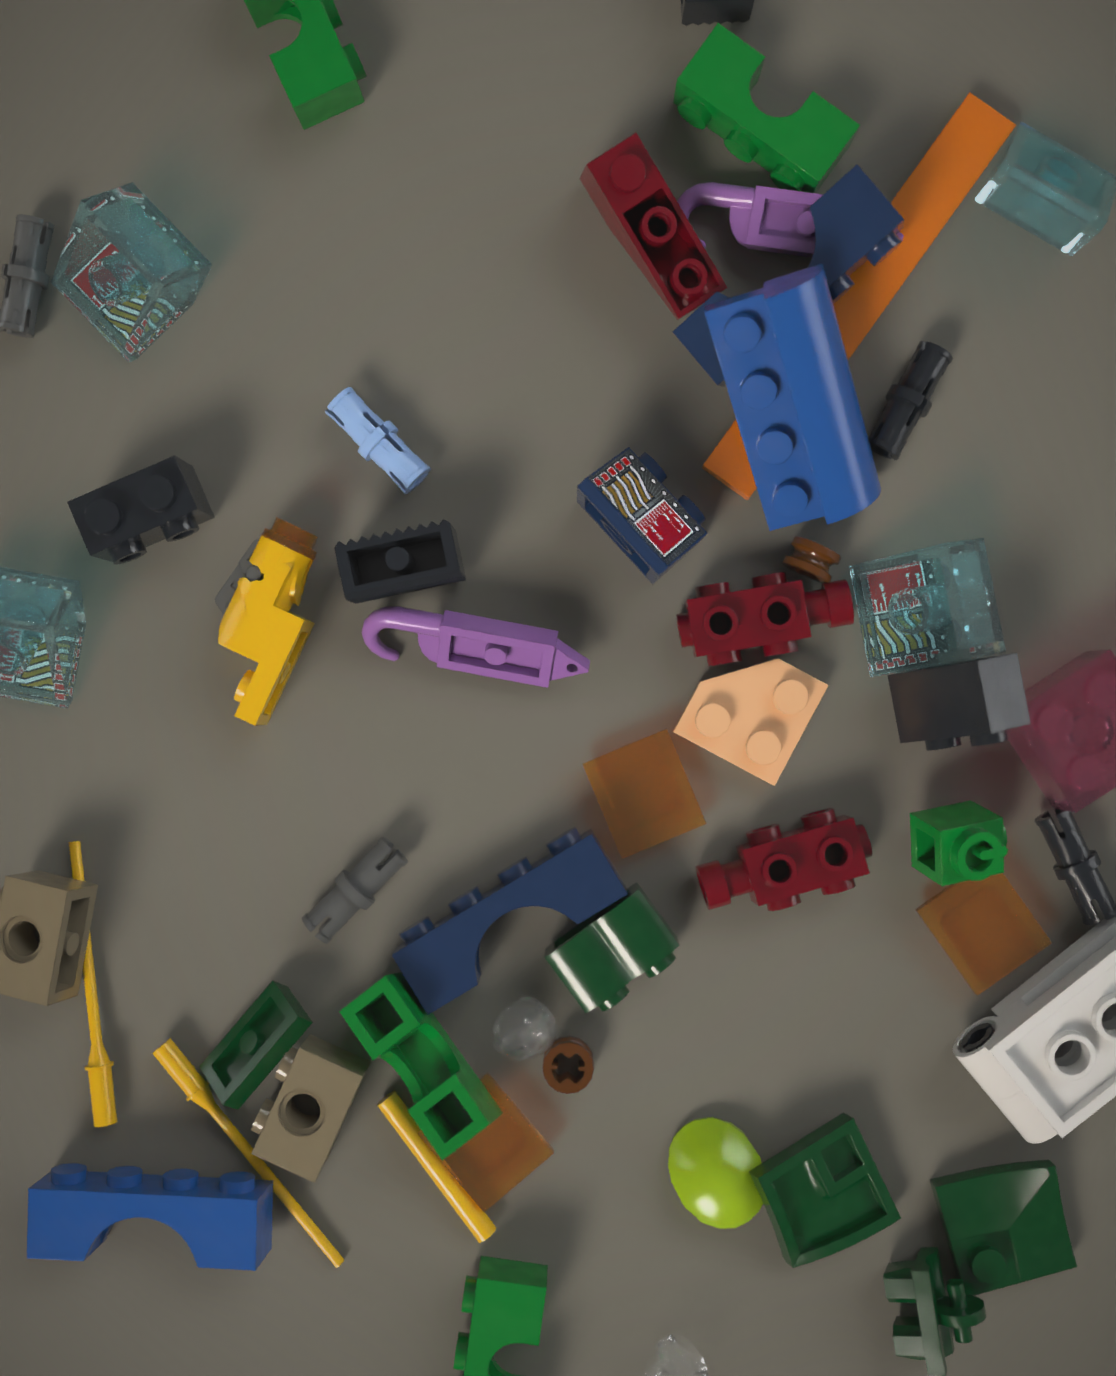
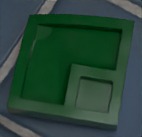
M844 1112L749 1171L772 1223L785 1262L792 1268L814 1262L849 1248L901 1219L854 1118Z
M1050 1160L993 1165L929 1179L958 1279L964 1281L966 1295H979L1077 1267L1064 1216L1056 1166Z

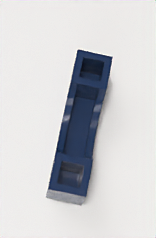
M858 164L809 207L816 235L814 253L809 267L823 263L834 304L855 284L849 277L867 260L875 267L902 243V240L896 234L904 228V219ZM717 291L680 324L673 333L718 386L724 387L726 383L704 313L706 305L730 298Z
M576 827L562 833L546 844L550 854L533 864H530L527 857L516 861L497 874L501 881L497 886L483 894L478 887H474L451 901L448 906L452 913L433 924L429 916H426L399 933L403 943L397 946L392 953V957L427 1015L478 985L481 977L479 959L481 939L490 925L505 913L522 907L541 906L556 910L579 924L628 894L624 882L591 829L581 835Z

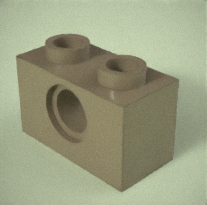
M40 870L5 876L4 886L0 891V994L44 1006L78 996L98 884ZM35 927L40 935V943L37 942L35 937Z
M309 1034L299 1049L292 1047L285 1053L275 1075V1079L283 1082L276 1100L265 1099L252 1125L251 1131L260 1135L251 1154L315 1183L328 1159L371 1062ZM308 1094L314 1097L320 1106V1113L316 1115L302 1113L296 1107L294 1096Z

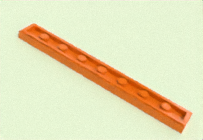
M969 92L891 201L892 206L904 219V228L900 231L904 236L902 243L875 267L869 260L862 264L849 276L855 282L853 287L834 303L848 360L1016 126V124L971 92ZM735 419L703 464L702 469L748 500L757 487L737 420Z

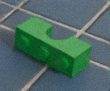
M244 0L257 29L279 19H289L301 24V30L294 42L269 56L303 130L365 102L358 81L366 78L367 75L353 43L342 47L334 29L343 26V23L333 0Z
M717 23L677 78L673 103L678 106L679 114L695 128L705 129L707 127L724 139L725 147L739 160L750 163L753 160L771 173V180L779 189L816 193L850 147L860 124L814 91H812L801 108L791 115L773 117L761 112L753 103L750 92L759 80L765 56Z
M402 972L385 975L339 1011L372 1060L377 1058L385 1060L402 1078L413 1099V1106L408 1109V1112L442 1161L503 1114L434 1014L427 1015Z
M481 1256L478 1276L466 1275L461 1312L472 1313L470 1333L458 1332L453 1369L463 1370L464 1376H523L505 1371L497 1364L493 1356L502 1347L513 1343L539 1346L547 1290L548 1265Z

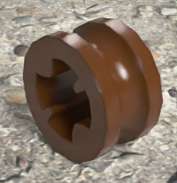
M795 536L791 542V545L794 547V553L791 556H785L782 564L795 573L813 581L830 583L832 576L829 574V568L832 565H838L841 556L817 542Z
M573 1036L559 1037L552 1041L545 1050L543 1058L544 1078L549 1086L557 1092L571 1094L584 1089L591 1081L594 1072L593 1054L587 1043ZM561 1052L568 1058L577 1053L583 1059L578 1061V1069L581 1070V1073L574 1076L571 1072L567 1071L560 1076L554 1070L558 1069V1059H555V1057Z

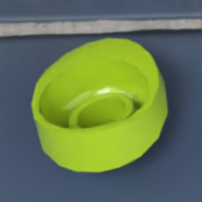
M715 1117L697 1118L683 1125L675 1134L670 1144L668 1168L671 1183L684 1207L700 1222L719 1229L737 1228L749 1222L760 1211L763 1201L749 1171L762 1164V1161L745 1133L731 1122Z

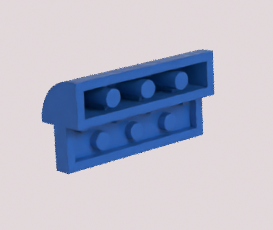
M823 263L765 281L764 288L706 305L704 313L769 531L824 516L826 523L831 524L848 518L871 505L879 497L881 486Z

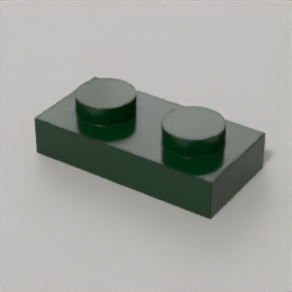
M273 980L199 1066L222 1105L239 1110L281 1061L285 1053L292 1048L313 1023L288 986Z

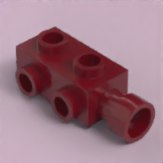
M786 572L752 577L753 588L730 592L729 582L695 587L696 598L685 601V613L676 614L681 647L692 646L694 657L706 655L708 666L742 661L740 649L763 646L765 657L799 651L797 640L812 637L810 626L827 623L829 628L854 623L853 601L846 579L822 583L821 589L804 592L802 580L787 582ZM772 603H782L788 609V618L781 625L772 623L768 618L767 611ZM722 612L729 616L731 627L726 634L718 635L710 629L709 620L714 613Z
M827 808L801 816L800 819L803 827L781 833L779 824H772L746 832L748 843L736 846L739 856L738 860L721 865L718 860L695 866L699 886L708 910L731 904L732 897L749 893L751 901L756 905L766 904L768 911H777L801 903L799 894L821 888L823 895H830L854 888L856 886L854 878L870 874L866 858L872 857L873 853L863 824L856 825L854 817L846 815L836 817L834 808ZM839 843L843 851L842 859L836 864H829L825 859V850L830 844ZM778 859L784 860L788 866L786 876L781 880H772L769 876L771 863Z

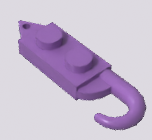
M707 182L696 184L685 190L677 200L687 219L690 213L701 205L730 208L729 221L732 234L737 242L747 247V249L810 258L813 256L816 235L809 207L823 194L757 185L756 188ZM901 232L897 233L896 235L903 241V234ZM699 239L704 248H706V243Z
M386 606L373 611L364 620L362 627V636L367 647L379 657L391 661L398 660L400 655L398 651L387 647L380 640L379 631L385 628L418 633V644L422 653L429 660L436 662L439 668L546 688L549 687V682L552 680L579 675L589 671L590 660L557 638L558 631L448 610H445L443 615L400 606Z

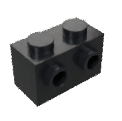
M175 455L67 502L89 555L113 562L115 565L127 563L147 553L146 547L164 539L167 542L186 538L200 529L199 524L215 518L193 466Z
M1017 652L929 666L887 675L900 743L925 741L926 751L962 745L960 737L969 736L971 746L989 745L1007 741L1006 730L1031 724Z

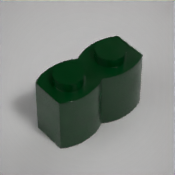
M638 883L627 888L628 894L575 925L545 949V959L585 1013L597 1006L603 1012L609 1010L627 996L629 989L626 985L632 979L644 972L648 978H652L664 971L676 959L673 951L680 946L678 938Z

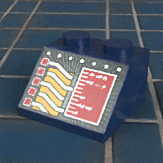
M628 447L586 477L577 486V503L653 585L708 534L701 526L706 521V518L687 496L682 495L677 500L662 484L667 475L650 455L644 452L638 457Z

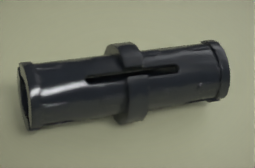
M919 342L905 373L898 384L891 385L885 396L888 403L868 437L873 452L887 459H899L914 426H916L920 417H926L932 407V403L929 400L941 376H943L953 359L946 349L932 342Z
M1063 805L1054 808L1056 817L1063 829L1061 832L1057 830L1049 811L1036 817L1034 821L1039 826L1057 862L1053 866V870L1058 880L1066 881L1082 916L1083 923L1085 925L1100 923L1097 916L1098 913L1091 901L1092 899L1097 900L1106 921L1116 916V904L1097 868L1101 864V860L1096 850L1088 849L1072 814L1071 806Z

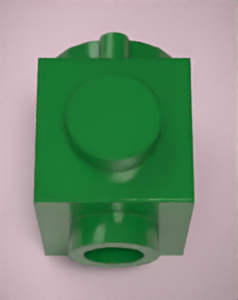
M971 800L910 813L911 865L940 886L969 880L981 881L991 875L1004 873V856L1007 855L1008 848L1006 847L1007 833L1003 825V817Z

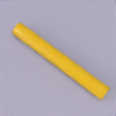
M394 1090L378 1102V1108L476 1240L481 1243L488 1239L497 1227L446 1159L442 1161L396 1091Z

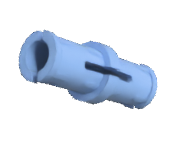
M351 387L341 391L328 404V409L325 410V413L342 427L359 446L358 453L366 461L372 459L381 467L404 494L414 490L427 477L431 468L397 435L398 428L390 420L384 422L364 403Z

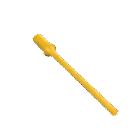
M80 841L69 842L72 878L85 881ZM89 933L83 965V977L91 1048L88 1065L84 1066V1068L88 1071L94 1127H104L118 1122L111 1068L114 1065V1061H110L102 1040L91 933Z
M171 1038L165 1041L152 1054L186 1094V1100L193 1101L212 1116L263 1180H273V1192L331 1263L336 1268L339 1267L345 1259L261 1158L251 1154L253 1147L216 1104L208 1085V1080L205 1081Z

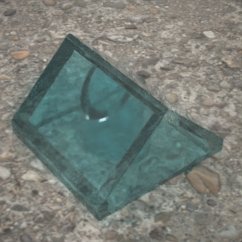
M1021 121L974 200L1072 257L1095 237L1108 222L1116 192V176Z

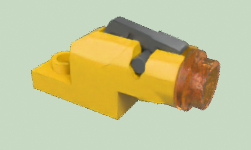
M277 517L271 529L264 528L260 539L252 542L238 562L235 570L215 597V603L224 615L219 626L218 644L259 663L255 671L247 670L234 695V700L240 702L234 716L254 726L268 724L315 624L290 612L293 604L300 605L309 569L317 555L313 548L318 537Z

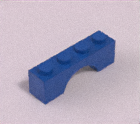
M67 1163L57 1165L28 1188L27 1258L84 1261L107 1239L114 1223L129 1218H149L168 1225L185 1240L191 1249L198 1268L256 1271L272 1249L273 1180H256L253 1173L245 1171L228 1172L221 1175L220 1178L199 1177L198 1171L193 1169H174L165 1172L163 1175L143 1174L142 1168L136 1166H120L112 1168L107 1172L87 1171V1166L84 1164Z

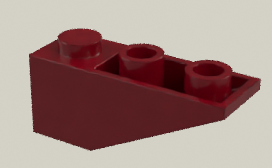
M637 133L632 134L586 164L579 179L609 229L677 320L705 303L717 291L722 292L728 288Z

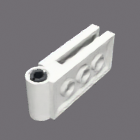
M1116 916L1107 921L1104 918L991 1008L996 1016H988L974 1022L959 1035L954 1043L953 1054L1028 1143H1041L1057 1134L1061 1138L1065 1137L1116 1096Z

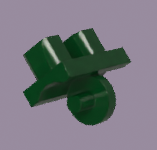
M921 1247L916 1260L888 1263L883 1276L888 1301L916 1303L918 1317L896 1316L893 1323L895 1354L898 1357L925 1360L928 1375L946 1376L947 1366L945 1357L951 1355L955 1349L951 1328L954 1329L956 1342H971L973 1340L971 1326L978 1325L985 1320L984 1301L979 1297L965 1294L964 1281L961 1279H950L946 1282L948 1296H946L938 1247Z

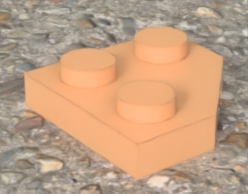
M779 658L698 682L672 732L775 786L829 685Z

